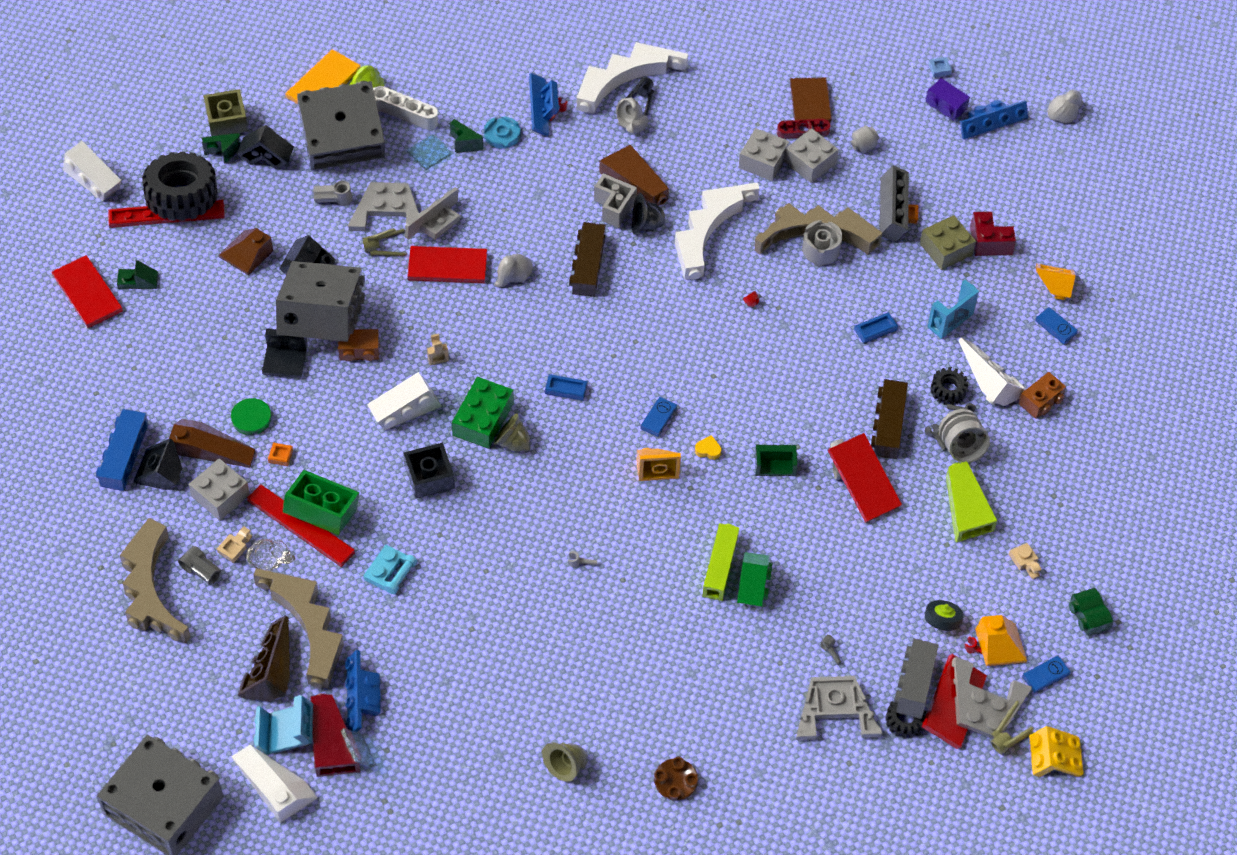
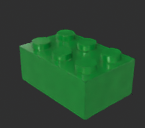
M477 376L452 420V436L490 449L514 404V389Z
M303 469L284 496L283 512L339 535L357 510L359 492Z

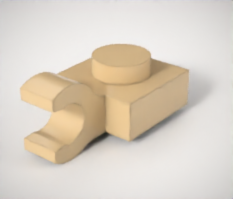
M439 333L431 335L432 347L427 348L429 365L449 361L446 343L442 344L440 342Z
M243 526L235 537L229 534L218 546L217 552L234 563L247 549L245 543L249 542L252 538V535L249 534L251 530Z
M1028 543L1009 551L1010 558L1019 570L1025 568L1032 579L1040 576L1038 572L1041 571V567L1037 563L1038 557Z

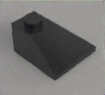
M167 439L146 448L134 478V483L163 490L178 484L182 465L172 439Z

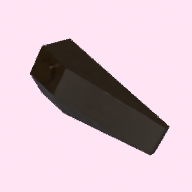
M286 615L271 623L261 642L263 649L257 656H254L252 660L254 666L250 674L245 673L237 695L240 698L271 702L286 694L290 679L289 617Z

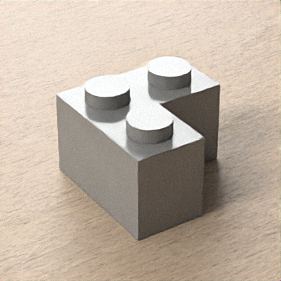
M603 173L594 186V201L603 204L602 221L619 228L634 205L637 187Z

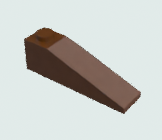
M181 419L173 425L169 439L174 441L179 456L214 462L221 459L225 464L250 468L255 454L254 448L199 421Z

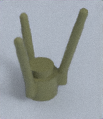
M395 228L362 238L365 253L370 252L371 256H405L404 252L377 251L380 248L379 240L403 233L405 229L395 231Z
M1019 701L1014 703L998 728L991 734L993 739L990 743L1001 755L1013 745L1033 734V727H1029L1014 738H1011L1007 732L1000 733L1020 704Z

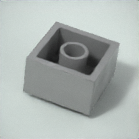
M755 128L740 152L738 168L773 181L784 163L785 150L789 146V141Z
M811 128L786 147L784 163L808 182L812 183L837 164L839 149Z
M221 459L216 460L189 483L191 497L219 521L250 495L248 482Z

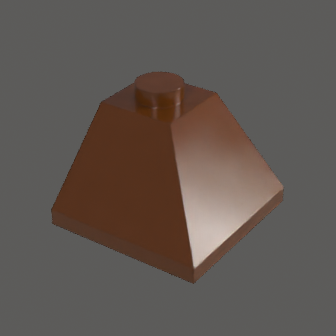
M258 228L244 230L219 254V258L249 276L273 252L272 238Z

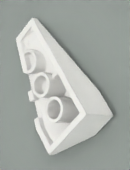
M248 745L231 756L279 823L317 799V796L305 780L252 745Z

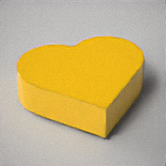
M710 435L696 443L695 454L698 457H708L711 460H715L721 455V447L714 437Z

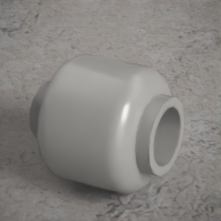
M865 125L852 133V141L850 143L855 151L859 150L862 153H866L878 145L877 140H879V136L873 127Z

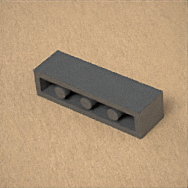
M892 165L880 177L879 230L882 232V237L896 242L908 231L909 172L895 165Z
M913 638L912 646L907 645L904 658L908 659V661H903L901 673H904L905 676L900 675L897 687L901 688V691H896L894 703H898L897 713L922 719L939 644Z

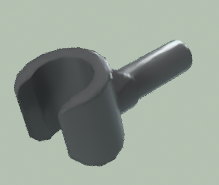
M972 403L967 404L965 407L947 404V409H967L974 412L976 406Z
M932 424L933 431L930 427H926L924 430L925 434L930 437L933 436L941 449L945 450L947 447L939 436V425Z
M828 634L822 639L820 646L831 654L838 665L842 661L832 647L836 642Z

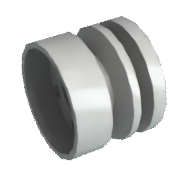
M954 410L947 414L939 425V436L952 458L958 462H974L980 459L990 446V437L977 415L971 410Z

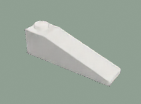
M960 338L959 343L981 391L986 395V400L993 405L997 403L1006 406L1020 399L1021 393L1026 388L1015 377H1010L1002 372L1004 368L989 360L990 357L973 342Z

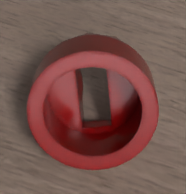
M756 291L743 298V301L749 307H755L760 300Z

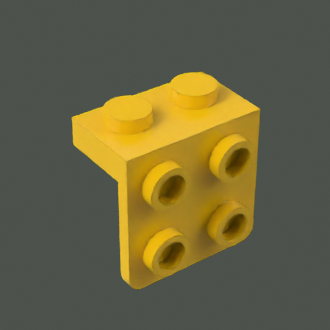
M1045 726L1029 735L1034 776L1041 777L1054 769L1077 777L1083 775L1081 745L1078 736L1049 726Z

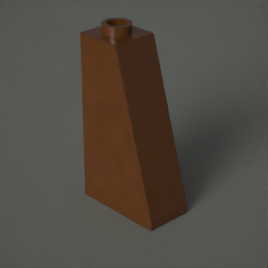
M631 144L599 160V173L601 175L604 173L637 187V195L642 193L645 200L651 203L663 205L668 201L669 188Z

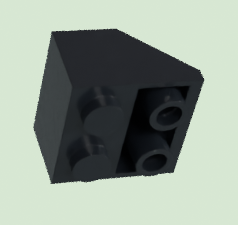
M310 235L294 241L279 269L286 275L292 261L333 265L336 259Z

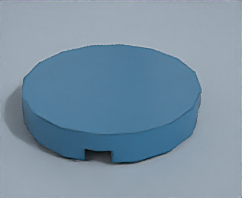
M510 117L492 118L484 127L486 142L498 149L514 146L521 137L518 122Z

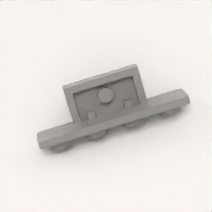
M454 187L439 200L434 201L427 209L422 210L415 218L409 220L405 225V238L409 240L419 231H422L436 240L458 223L460 215L450 208L458 202L459 189Z

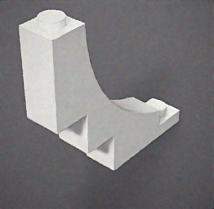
M636 42L630 58L612 54L606 70L588 66L577 95L576 110L594 114L601 101L612 90L630 80L650 75H664L668 67L686 71L688 54Z
M758 183L702 191L703 209L689 211L688 224L690 230L675 232V247L685 280L704 277L703 250L708 238L722 222L742 211L743 202L758 200L760 189Z

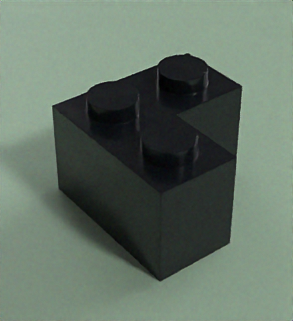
M264 125L243 137L237 155L250 165L263 159L277 170L288 164L294 146L272 128Z

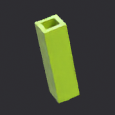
M719 523L703 585L702 597L723 601L740 527Z

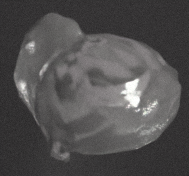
M279 539L257 540L246 553L247 562L250 566L267 571H273L281 564H290L296 560L295 556L291 555L289 546Z

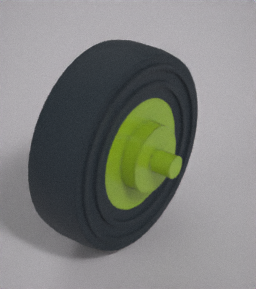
M934 600L926 607L925 620L936 629L953 631L961 626L963 611L952 602Z

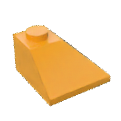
M1036 263V272L1050 293L1055 295L1054 298L1066 300V297L1071 298L1076 276L1075 271Z
M658 448L637 450L636 462L639 481L679 479L681 453Z
M1003 615L983 616L975 631L986 666L1026 663L1027 658L1016 624Z

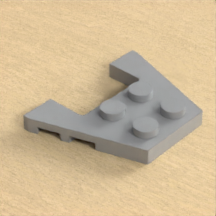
M370 182L348 224V231H366L367 216L406 217L407 223L419 215L409 184Z
M958 657L953 658L952 667H954L955 671L953 682L956 685L957 696L955 697L957 725L993 739L991 734L998 728L1014 703L1019 701L1020 704L1000 732L1003 734L1032 687L1013 680L1010 683L1007 699L970 685L969 681L973 663Z
M855 676L811 678L796 740H816L815 719L859 718L861 738L881 737L882 731L873 717V712L870 711L866 703V698Z

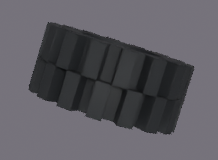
M948 367L947 371L945 368H942L941 372L938 370L936 375L934 374L931 394H933L934 399L938 398L937 402L941 403V401H944L943 405H947L948 402L951 405H954V402L959 404L960 400L963 401L968 388L967 377H963L964 373L962 371L958 373L956 368L954 371H951L952 367ZM952 383L957 389L948 390L942 384Z
M891 701L885 717L886 726L890 727L889 731L891 733L896 731L895 736L899 737V734H903L902 738L905 739L907 735H909V738H913L914 733L917 736L920 730L922 731L923 729L922 725L925 720L926 710L923 711L922 719L914 717L911 723H904L897 716L898 703Z

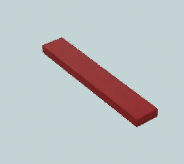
M216 200L209 211L206 210L205 214L202 216L198 215L195 219L188 218L186 221H180V219L171 221L169 218L163 219L158 214H154L147 206L108 209L109 228L225 218L224 200Z
M262 484L247 497L250 504L341 568L355 554V549L329 531L284 513V500Z

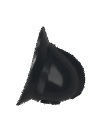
M642 193L636 196L633 205V235L639 231L652 232L662 227L665 223L664 210L657 204L645 200Z

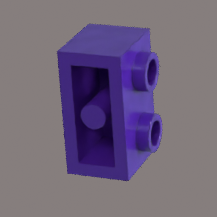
M940 78L927 90L925 102L955 121L968 109L970 96L943 78Z

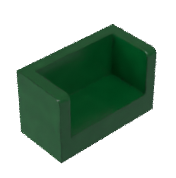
M756 444L754 455L755 476H796L798 466L797 445Z

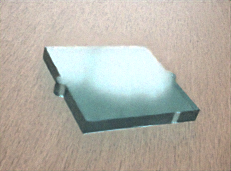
M434 134L407 149V152L414 158L415 163L418 162L425 170L452 155V152L444 145V142H441Z
M342 729L341 733L354 762L372 768L375 767V761L363 735Z

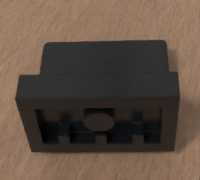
M266 328L267 348L262 374L301 378L308 347L307 338L277 335L276 329Z

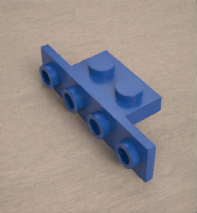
M531 72L529 74L532 131L548 137V121L558 113L560 108L558 85L553 80L546 84L545 78Z
M994 100L988 105L974 107L973 110L968 111L969 119L960 121L962 139L1028 119L1027 101L1024 100L1007 105L1000 100Z
M360 650L353 652L345 662V669H347V679L345 682L347 689V699L345 702L347 708L346 727L350 737L362 728L361 713L374 716L381 713L380 674L361 670Z

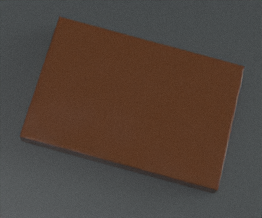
M826 77L790 78L794 120L826 119L831 123L832 118Z

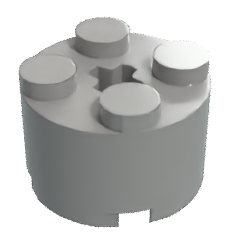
M822 220L810 223L805 229L802 252L806 259L818 267L834 262L839 257L841 250L842 232L840 228L829 221L828 223H823Z

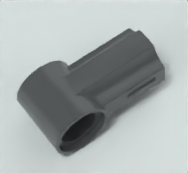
M192 546L178 559L179 565L190 574L193 572L209 585L214 584L222 573L221 569L209 561L205 554L196 546Z

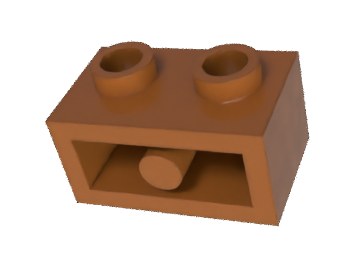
M1047 372L1021 393L1019 405L1037 419L1041 415H1046L1054 404L1058 405L1063 401L1066 386L1050 372Z

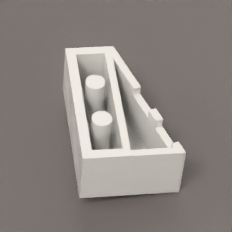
M419 372L367 404L383 430L442 407L432 388Z

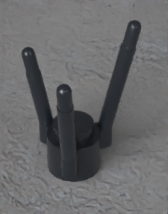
M642 77L626 98H631L635 93L641 96L648 95L644 115L647 116L651 98L654 94L652 89L654 83L650 78Z

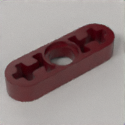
M826 119L785 120L778 123L776 133L778 137L783 139H798L807 132L799 130V127L803 126L807 127L808 130L814 127V131L822 137H826L830 132V122Z

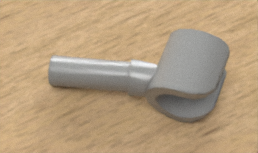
M576 551L568 553L569 557L574 559L568 560L569 565L573 568L578 567L580 564L597 565L598 560L580 558Z

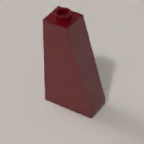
M320 693L316 696H310L313 703L312 732L316 777L361 773L358 755L333 695Z

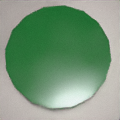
M244 399L239 401L231 411L232 425L241 434L253 435V433L257 432L259 434L269 427L271 410L268 404L260 399Z

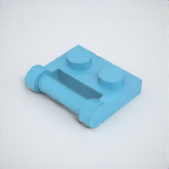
M385 545L365 572L363 578L365 581L394 595L399 590V584L411 567L414 568L418 561L412 555H406ZM400 562L403 563V566L393 580L387 582Z

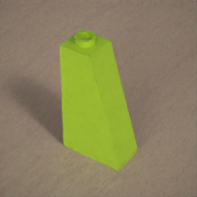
M956 462L948 466L946 484L956 543L994 532L997 519L968 462Z

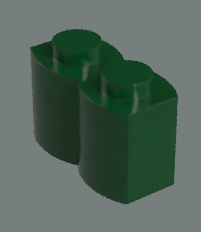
M1095 587L1072 594L1069 609L1078 618V625L1081 631H1084L1087 636H1091L1112 628L1113 618Z

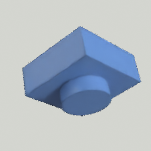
M947 57L929 59L928 65L933 78L951 75L952 69Z

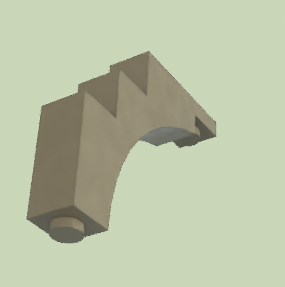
M256 568L253 575L255 586L265 590L270 589L272 600L286 608L298 620L310 643V660L306 673L308 684L317 689H329L344 641L343 634L327 631L331 620L330 608L314 604L318 595L317 582Z

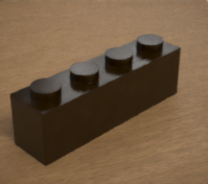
M583 222L582 229H578L577 241L580 242L575 245L574 256H577V259H573L572 271H574V275H570L569 286H572L573 295L596 296L606 236V224Z
M884 379L883 387L879 386L877 398H881V401L876 403L875 414L879 416L878 419H874L873 431H876V436L872 435L871 447L874 448V452L878 457L897 459L908 382Z

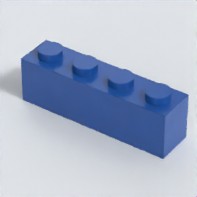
M122 409L120 416H117L114 433H111L109 436L108 449L104 450L103 462L96 471V478L99 480L100 487L120 491L125 490L149 425L146 413Z

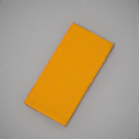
M332 49L285 93L286 98L298 104L297 94L302 91H316L323 87L334 88L341 84H346L353 78L357 70L361 68V65Z

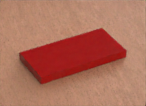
M410 246L407 280L485 284L487 249Z
M87 255L51 271L52 276L87 328L123 312L121 305Z
M865 433L827 450L865 523L902 505Z
M951 654L946 661L922 728L958 749L962 746L967 729L957 725L955 697H957L956 685L953 682L955 671L954 667H952V660L957 656ZM973 667L969 684L982 689L987 675Z

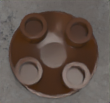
M678 756L666 760L658 766L654 773V784L657 791L663 797L670 800H683L692 795L696 790L698 775L692 764Z

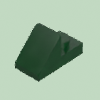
M456 119L449 123L450 135L455 139L456 153L481 151L484 148L482 135Z
M239 133L202 137L204 155L222 153L224 164L238 152L241 144Z
M136 260L135 269H118L117 288L157 289L159 273L157 270Z

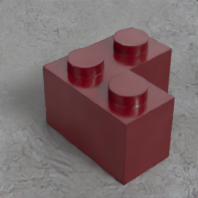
M992 211L973 212L970 230L971 236L976 241L974 248L975 256L1013 255L1016 244L1014 226H994Z

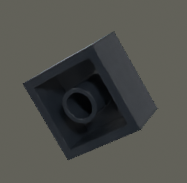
M443 442L403 452L404 466L415 499L455 489L454 473Z

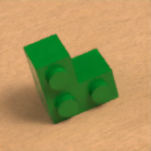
M744 553L737 603L762 606L763 600L768 599L769 588H766L765 584L766 580L771 579L773 562H769L770 555Z

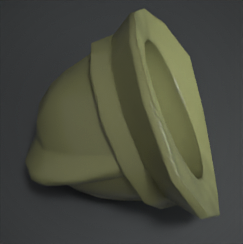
M516 413L501 428L494 443L515 452L529 451L531 448L529 433L520 420L519 414Z
M547 743L541 751L543 763L549 773L565 782L573 781L579 771L587 764L588 752L577 744Z

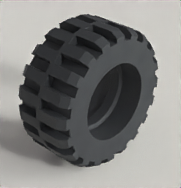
M180 151V153L171 152L166 156L161 155L157 160L151 161L142 175L146 205L154 214H158L163 219L169 218L171 221H175V219H180V221H186L188 218L195 219L198 215L202 216L205 214L206 210L209 211L217 200L218 191L215 170L208 160L200 155L197 156L195 153L190 152L188 154L185 151ZM177 185H187L184 187H174Z

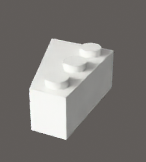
M83 141L65 153L63 171L89 190L96 198L104 201L120 189L121 179Z

